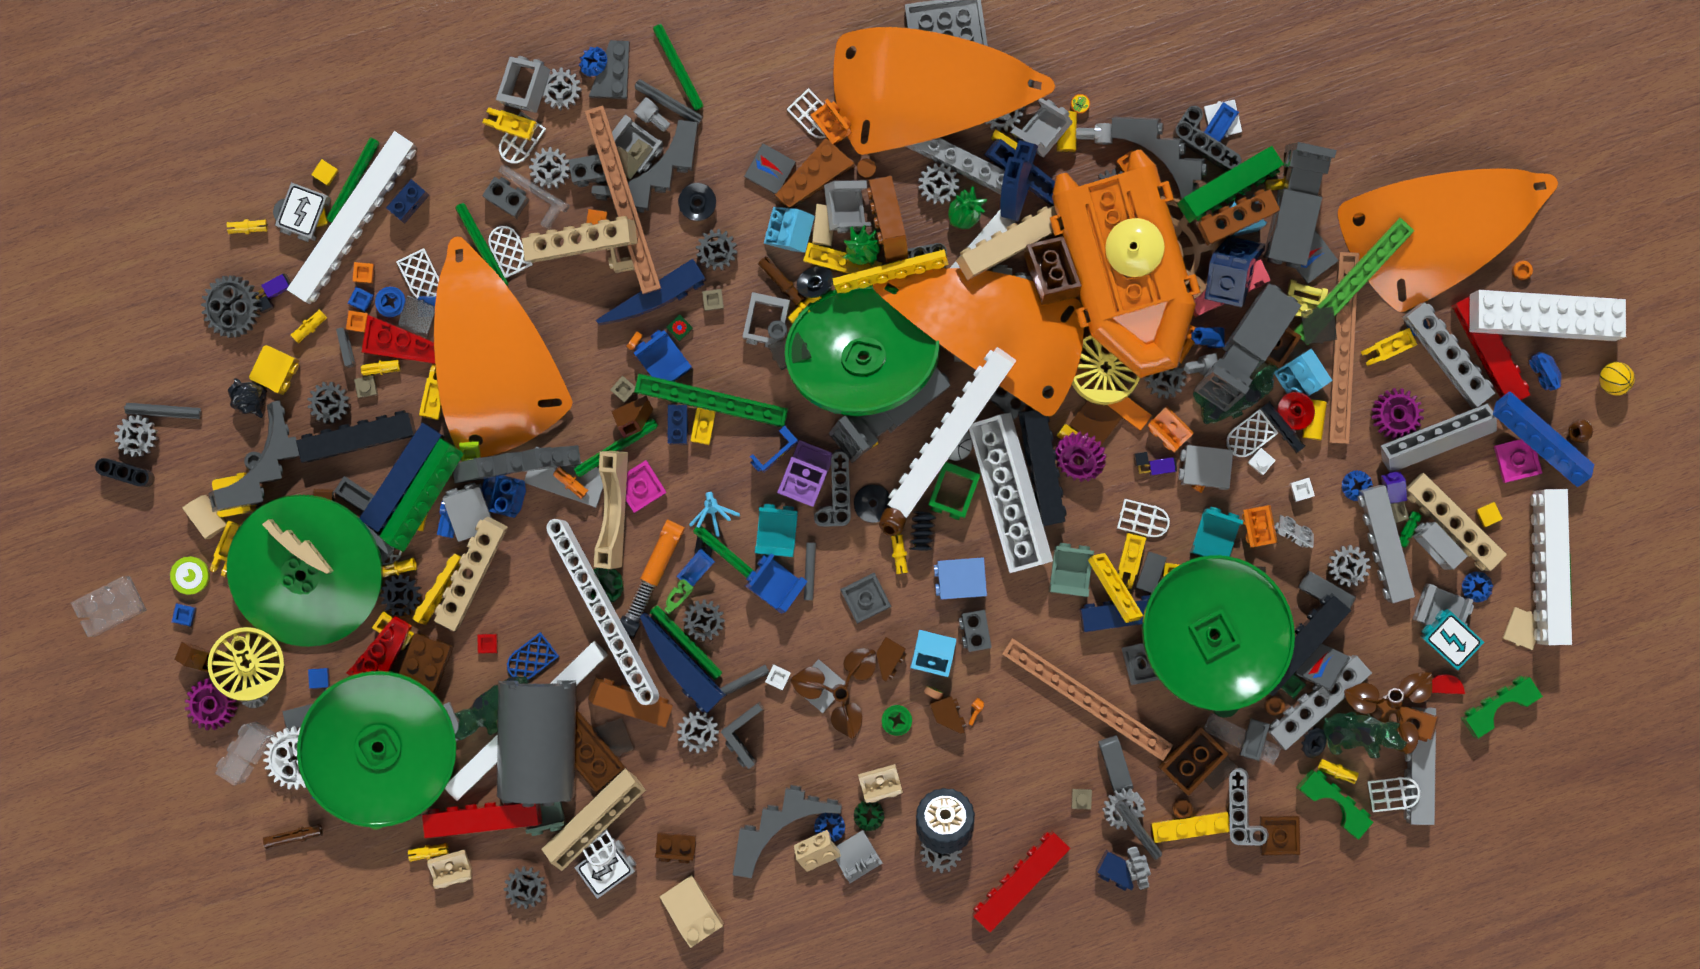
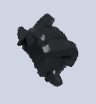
M234 378V383L228 389V395L231 399L230 406L235 410H239L242 414L250 413L262 418L264 415L261 408L265 405L266 387L252 382L241 383L239 379Z

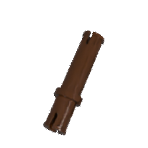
M767 256L759 261L758 265L779 286L783 295L786 294L792 300L795 306H798L805 299L794 287L795 284L792 281L790 282Z
M320 824L305 828L301 826L293 831L263 837V845L266 849L296 841L305 842L307 839L323 836V829Z

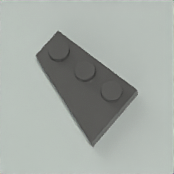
M610 40L605 52L607 55L606 67L596 76L589 98L627 99L629 41Z

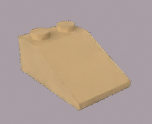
M692 875L660 896L679 932L690 948L714 933L724 924Z

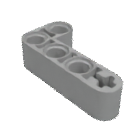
M1236 768L1229 776L1230 839L1236 845H1263L1269 836L1267 829L1262 826H1249L1248 773L1243 768ZM1238 772H1240V776H1244V778L1240 780V786L1244 785V788H1234V786L1238 785V779L1234 778V776L1237 775ZM1237 791L1242 792L1244 800L1237 801L1234 798V793ZM1236 811L1243 812L1244 820L1238 821L1234 813ZM1235 831H1242L1245 838L1243 840L1236 839ZM1254 832H1263L1264 839L1261 841L1255 839Z

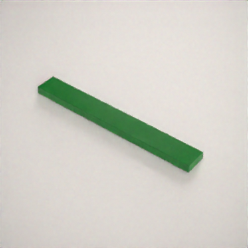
M638 374L634 393L778 427H784L788 408L643 374Z

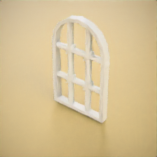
M808 88L787 108V111L813 137L819 139L827 138L818 125L808 116L812 109L814 111L817 110L816 105L818 103L822 106L824 105ZM808 92L817 100L813 105L804 97ZM801 98L810 107L806 112L797 104ZM794 105L802 114L799 118L790 110ZM804 117L813 124L810 130L800 121ZM817 128L823 136H817L812 131Z
M520 112L519 115H518V116L523 115V116L526 117L527 119H530V120L535 121L534 119H531L530 117H528L527 115H525V114L522 113V112ZM537 123L536 128L539 126L543 130L537 139L532 137L531 140L534 143L527 153L523 151V147L528 140L525 139L521 146L517 147L514 145L517 136H514L510 142L506 139L508 133H506L499 144L501 157L511 164L523 162L530 155V152L546 128ZM505 141L508 144L507 148L502 154V144ZM512 146L517 152L511 160H508L504 156ZM520 152L525 155L522 159L514 161Z
M1124 499L1117 529L1145 535L1146 537H1159L1167 532L1170 520L1168 514L1157 506ZM1126 501L1138 504L1137 511L1125 508ZM1141 505L1154 508L1153 515L1142 512L1140 510ZM1157 509L1162 511L1166 518L1157 516ZM1123 512L1134 513L1136 515L1135 520L1122 518ZM1139 514L1150 517V525L1137 521ZM1154 520L1167 521L1166 529L1153 525ZM1121 521L1132 523V530L1120 527ZM1136 525L1148 527V534L1135 531ZM1152 529L1163 531L1159 535H1151Z
M1398 777L1368 781L1373 812L1405 810L1416 805L1421 796L1419 785L1411 778ZM1402 779L1409 780L1414 785L1403 786ZM1399 780V787L1387 788L1386 781ZM1383 782L1384 787L1372 790L1371 783ZM1417 788L1418 795L1405 797L1404 790ZM1401 789L1402 796L1389 798L1388 792ZM1385 791L1386 798L1381 800L1373 799V793ZM1407 799H1416L1412 805H1406ZM1403 800L1404 807L1390 808L1391 801ZM1374 803H1387V809L1375 810Z
M606 828L588 846L594 852L592 856L589 857L586 850H583L587 861L593 866L601 867L613 859L616 846ZM605 834H607L611 841L608 844H605L601 838ZM597 840H600L603 846L599 851H596L593 845ZM612 845V853L610 854L607 848ZM604 851L608 858L602 862L598 854ZM597 857L599 863H593L591 860Z

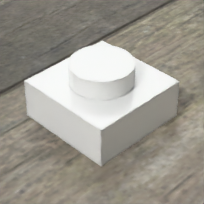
M1260 448L1248 461V464L1261 475H1264L1276 460Z
M1309 478L1290 483L1295 502L1315 496Z
M773 665L765 682L783 690L791 672Z

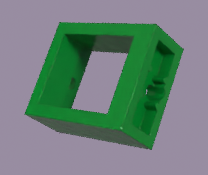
M945 462L939 473L928 506H931L932 511L940 514L942 511L950 513L949 517L960 520V517L965 518L980 474ZM945 472L972 481L962 512L935 502Z

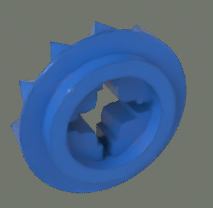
M597 46L595 48L590 47L588 51H584L583 57H579L581 60L579 64L581 72L590 77L599 75L607 64L605 51ZM594 58L598 62L590 63L589 60Z
M385 287L376 295V308L384 316L394 317L400 315L405 309L406 299L404 293L396 287ZM387 296L391 299H396L394 307L390 305L385 306L388 303Z
M1356 470L1349 472L1342 481L1344 495L1353 501H1358V496H1360L1358 489L1351 490L1355 485L1354 480L1357 482L1364 481L1360 486L1361 490L1373 487L1371 477L1365 472Z
M1472 572L1462 582L1464 596L1473 599V602L1485 601L1492 594L1493 584L1491 578L1485 573ZM1475 582L1477 584L1484 583L1482 584L1483 586L1480 587L1482 590L1481 592L1478 590L1472 591L1474 590L1473 588H1475Z
M822 813L817 817L814 824L816 835L825 831L822 829L827 826L826 819H828L830 824L836 825L833 828V835L829 832L831 841L839 840L845 831L843 818L837 813Z

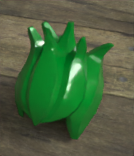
M973 186L970 193L967 190H963L960 196L957 195L956 199L949 205L948 218L950 224L959 229H969L975 226L981 217V212H985L981 206L987 199H982V197L976 199Z
M864 225L861 232L856 234L854 228L850 227L851 241L844 240V243L847 245V254L843 258L857 265L869 263L870 266H873L877 259V254L880 252V244L875 237L876 231L869 235L866 232V225Z

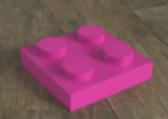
M1522 439L1494 446L1503 483L1542 474L1537 452Z
M647 460L627 472L626 501L634 513L667 493Z

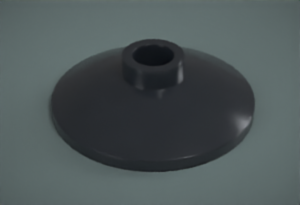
M689 184L679 195V209L690 220H705L713 214L716 208V196L713 190L705 184ZM700 200L701 205L695 206L694 202Z
M811 267L799 276L797 290L806 298L822 296L831 288L833 274L826 267Z
M872 484L862 487L854 498L856 514L866 522H879L884 510L890 508L888 505L891 500L889 498L890 494L879 485ZM870 500L877 502L875 507L869 505Z

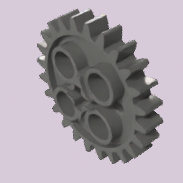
M229 275V277L222 276V279L216 278V283H210L212 289H205L208 296H202L206 300V303L201 304V306L206 307V310L201 312L202 314H207L204 321H210L208 327L214 328V333L220 332V336L227 335V338L247 335V330H253L251 324H258L255 317H261L257 313V310L262 309V307L257 306V303L261 302L260 299H256L259 292H252L255 286H248L249 281L243 280V277ZM231 289L233 290V296H232V297H231V295H230ZM243 303L245 304V311L242 309ZM230 316L232 317V320H233V321H232V324H230V322H229Z

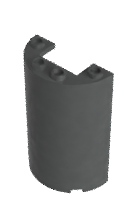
M557 680V683L519 684L518 681H498L497 797L501 799L502 803H522L524 807H532L534 804L541 803L542 806H554V802H568L575 796L576 680Z

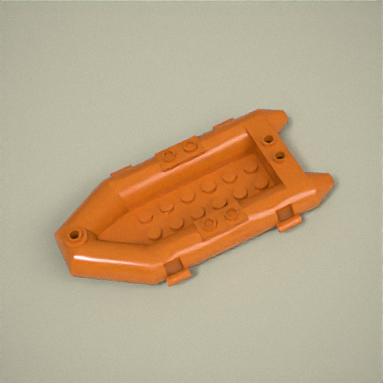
M1142 150L1130 153L1127 172L1079 186L1068 173L1057 175L1052 195L1057 215L1050 217L1054 236L1063 235L1081 283L1079 295L1083 307L1076 309L1080 328L1089 327L1091 336L1139 378L1177 368L1196 306L1193 295L1201 292L1196 274L1187 275L1167 202L1174 200L1169 181L1161 183L1156 165ZM1160 188H1163L1166 199H1161ZM1132 218L1144 219L1154 224L1161 232L1165 245L1163 258L1157 268L1151 273L1140 277H1129L1117 272L1111 266L1106 256V241L1111 230L1120 222ZM1058 219H1062L1064 225V229L1062 231ZM1132 243L1130 248L1136 249L1137 243ZM1188 280L1190 282V286L1192 289V292L1189 293L1185 283ZM1084 311H1088L1091 322L1087 323Z

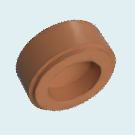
M928 685L924 689V694L937 700H941L944 694L942 691Z

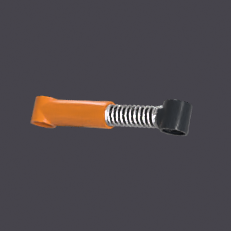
M668 519L640 577L643 582L639 585V591H636V597H633V604L631 603L632 606L629 607V612L620 619L631 640L634 639L639 629V618L642 615V609H645V603H648L647 600L651 596V590H654L653 587L658 586L674 549L685 530V527Z

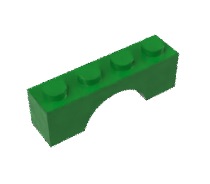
M1519 676L1512 681V685L1500 688L1496 691L1497 694L1495 696L1483 699L1480 702V706L1477 708L1472 707L1464 712L1465 715L1461 719L1474 738L1479 739L1495 728L1494 715L1502 704L1516 702L1520 706L1528 707L1543 697L1530 677Z
M1310 770L1296 788L1314 802L1322 798L1334 799L1342 812L1340 826L1359 840L1374 823L1369 819L1371 815L1363 808L1359 810L1355 806L1356 802L1348 795L1345 798L1340 793L1342 790L1334 783L1330 785L1326 781L1327 777L1322 772Z

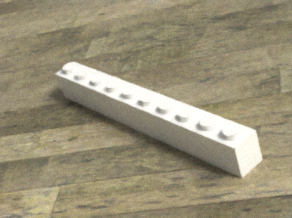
M393 132L287 288L288 291L308 304L318 299L320 289L329 283L330 275L333 270L336 271L341 265L340 260L343 255H347L350 252L351 244L354 239H358L362 234L364 224L371 221L375 208L381 206L386 192L391 191L394 187L396 177L402 175L407 161L415 156V149L417 147L397 132Z
M997 347L994 352L992 350L988 352L984 358L987 361L983 367L979 365L973 374L976 377L972 383L968 381L962 391L965 392L963 397L956 398L952 404L954 410L951 414L948 412L941 420L944 423L940 429L936 427L930 436L933 438L931 443H925L920 450V453H922L920 459L915 458L909 466L912 469L909 474L904 473L899 481L902 485L898 490L894 488L889 495L891 500L888 505L900 510L906 518L1016 362L1013 357Z

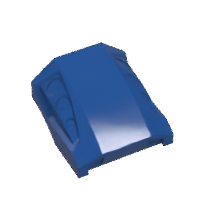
M1541 352L1532 355L1529 365L1535 373L1540 372L1542 374L1538 377L1544 390L1549 389L1550 391L1560 388L1562 373L1553 357Z
M504 475L484 479L482 492L489 512L515 518L523 505L526 493L525 481Z

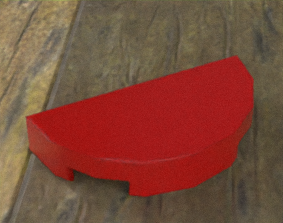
M1441 674L1432 679V693L1465 694L1463 684L1455 676Z

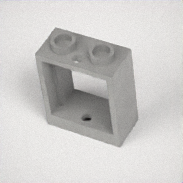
M518 56V58L509 57L496 100L505 106L537 113L550 69L544 66V62L534 59L532 62L523 56ZM521 67L535 69L525 99L512 96Z
M752 292L743 339L746 340V343L757 345L759 342L764 343L765 347L776 349V346L781 347L782 340L749 334L755 303L782 308L780 321L786 324L790 300Z
M1436 522L1421 523L1414 530L1416 533L1412 537L1444 570L1455 569L1468 557Z

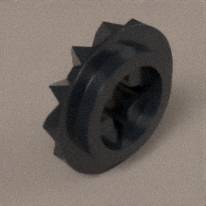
M1316 727L1313 730H1308V734L1304 735V741L1301 742L1303 745L1301 750L1305 756L1315 758L1323 752L1327 736L1322 729Z

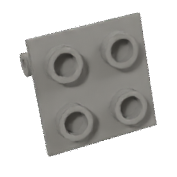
M1280 515L1279 523L1275 524L1276 533L1283 537L1286 535L1287 539L1292 536L1291 541H1294V543L1302 548L1314 547V534L1310 528L1306 526L1301 527L1291 517Z
M863 830L836 846L840 850L841 857L835 860L849 883L883 864Z

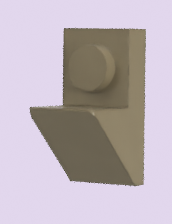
M640 139L632 145L629 152L619 146L617 148L627 178L631 179L653 150L650 145Z

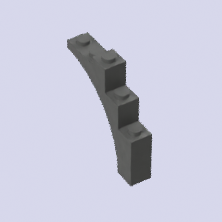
M1113 117L1111 137L1132 141L1152 151L1165 163L1173 174L1182 199L1199 189V183H1196V180H1202L1204 175H1207V164H1204L1205 159L1182 158V155H1185L1186 148L1183 139L1160 138L1164 130L1161 118Z
M678 120L675 136L661 160L646 173L628 181L637 213H644V210L649 211L652 189H655V192L666 193V190L671 191L674 169L681 173H688V170L693 171L699 128L698 122ZM592 185L591 193L593 196H596L597 200L607 201V198L612 199L609 186Z
M274 401L267 405L269 418L268 435L264 449L256 464L239 481L208 493L212 512L263 502L264 490L260 487V484L281 479L283 470L278 461L294 459L299 456L296 437L288 438L289 428L284 422L285 410L280 401Z
M579 446L535 448L523 452L504 453L493 457L474 458L459 462L453 471L454 482H472L514 473L580 465Z
M790 785V788L786 787L782 810H779V806L767 805V808L763 807L759 830L753 825H745V827L740 828L733 875L752 878L755 864L762 849L771 837L784 826L796 819L812 814H841L842 804H839V800L827 798L826 802L820 801L817 796L808 795V798H804L805 790H801V786Z

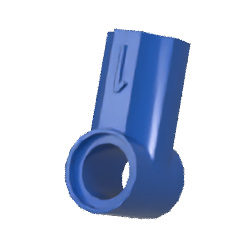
M1198 327L1191 333V339L1195 344L1207 345L1208 348H1224L1225 328Z
M442 500L437 535L454 538L455 532Z

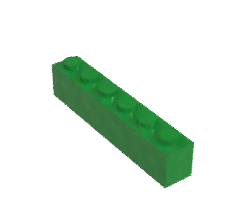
M1270 146L1185 196L1177 205L1189 223L1194 220L1199 222L1209 211L1214 213L1222 208L1221 204L1224 202L1229 204L1237 199L1236 195L1241 194L1243 196L1251 190V186L1255 185L1258 187L1266 181V177L1273 178L1280 173L1279 169L1284 163L1273 146Z
M439 438L379 536L388 545L402 552L405 551L464 455L462 451Z

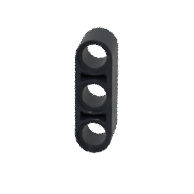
M101 458L95 464V470L98 474L132 485L149 487L155 480L154 474L151 471L113 459ZM106 462L110 465V469L107 472L103 468ZM124 468H127L128 475L124 478L122 476V470ZM145 473L146 481L141 483L140 476Z

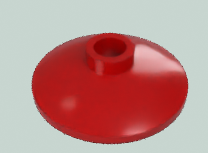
M1291 392L1286 394L1279 402L1278 412L1291 429H1304L1314 420L1315 407L1307 395L1300 392ZM1297 406L1301 408V412L1297 411Z

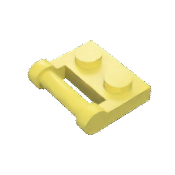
M1290 280L1287 296L1294 297L1302 305L1295 316L1304 319L1328 294V289L1306 286L1297 283L1295 280ZM1296 290L1318 296L1319 301L1296 296L1294 292Z

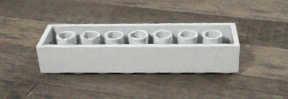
M1478 290L1470 294V332L1617 341L1626 337V299Z
M1011 413L1001 414L972 423L969 431L1009 572L1013 573L1052 562V555Z
M1568 489L1533 491V495L1530 498L1531 506H1533L1531 524L1534 525V533L1531 536L1532 544H1534L1532 562L1535 564V571L1532 575L1533 582L1535 583L1533 600L1536 602V610H1534L1533 616L1534 621H1537L1534 638L1537 644L1572 645Z

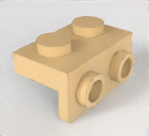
M895 764L858 774L866 803H874L880 799L896 797L898 794L903 793Z
M828 830L794 845L796 860L806 872L841 857L840 850L831 841Z
M465 850L427 861L433 878L434 889L446 888L449 885L463 883L472 878V867Z

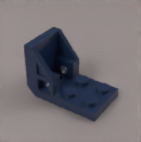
M1228 236L1212 255L1205 299L1243 307L1252 280L1254 263L1265 251V243Z

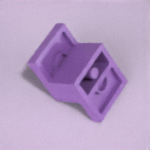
M799 440L777 493L814 507L831 466L832 453Z

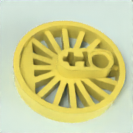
M1090 335L1083 339V347L1093 359L1081 354L1080 359L1093 365L1079 364L1077 369L1093 370L1075 376L1072 386L1081 397L1089 402L1100 405L1118 403L1134 391L1140 378L1136 375V378L1133 379L1118 372L1132 371L1128 367H1120L1119 365L1123 363L1121 361L1115 362L1118 359L1112 353H1103L1101 350L1102 345ZM1093 340L1096 353L1088 346L1087 341ZM1104 362H1106V368H1109L1106 373L1104 369L1100 368L1104 365ZM1094 374L1092 378L1080 387L1077 382L1078 379ZM1117 377L1132 383V387L1128 390ZM1096 378H1098L1093 389H1085ZM1102 380V390H1097ZM1107 381H1108L1110 390H1106ZM1113 381L1120 387L1122 391H1116Z
M237 628L225 633L213 645L208 657V672L214 686L225 696L238 701H252L267 695L278 684L284 668L283 654L278 643L269 634L256 628ZM246 633V639L238 636V634ZM250 634H255L258 637L252 649H250ZM234 636L231 644H229L226 640ZM262 637L269 641L254 654ZM237 642H242L245 644V648L237 651L234 645ZM223 643L232 652L233 656L218 650L219 646ZM271 645H273L277 651L258 658ZM216 653L233 662L213 661ZM279 656L280 664L259 663ZM244 660L250 663L249 668L241 666ZM212 666H232L214 674L212 671ZM260 668H279V672L276 676ZM234 672L220 685L217 683L216 677ZM256 672L271 678L272 680L265 682ZM238 675L230 693L224 690L223 687ZM252 675H253L261 684L255 685V682H254V679H253ZM242 676H243V687H242V690H241V691H238V692H235V690H236V688H237V686H238V684H239V682H240V680H241V678H242ZM248 676L252 687L246 689Z

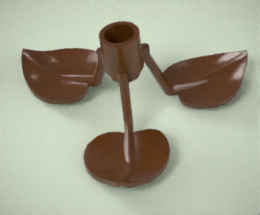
M860 648L851 651L845 657L843 666L850 673L844 685L837 684L833 688L823 685L825 681L823 672L816 667H807L791 677L792 686L801 696L807 699L819 698L822 694V688L831 692L835 700L841 702L842 707H836L832 711L831 723L837 731L853 739L861 727L862 711L856 703L845 705V701L849 697L847 687L852 675L857 680H867L873 675L876 667V652L873 649Z
M1420 672L1406 676L1401 680L1399 689H1391L1388 692V696L1384 695L1380 700H1378L1380 695L1378 689L1369 683H1360L1345 689L1344 695L1352 709L1360 714L1374 713L1376 711V704H1381L1384 701H1387L1389 707L1396 709L1397 725H1392L1387 729L1385 738L1391 748L1408 755L1416 749L1419 733L1413 723L1405 722L1401 724L1400 707L1403 703V698H1409L1411 702L1416 704L1429 700L1432 695V673Z

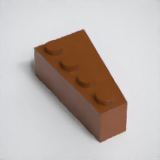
M825 138L775 194V198L784 207L794 209L810 198V196L822 190L824 185L835 181L841 175L853 169L855 163Z
M892 176L869 180L870 188L867 189L869 200H873V203H870L872 215L876 214L874 224L875 228L879 229L877 233L878 242L883 246L886 263L908 259L906 234Z
M595 677L588 697L592 704L666 727L673 707L672 704L668 703L669 699L659 696L655 704L642 705L638 702L630 686L624 684L619 686L614 684L615 682L606 678L602 680ZM646 692L645 698L647 701L651 699V694L649 692Z

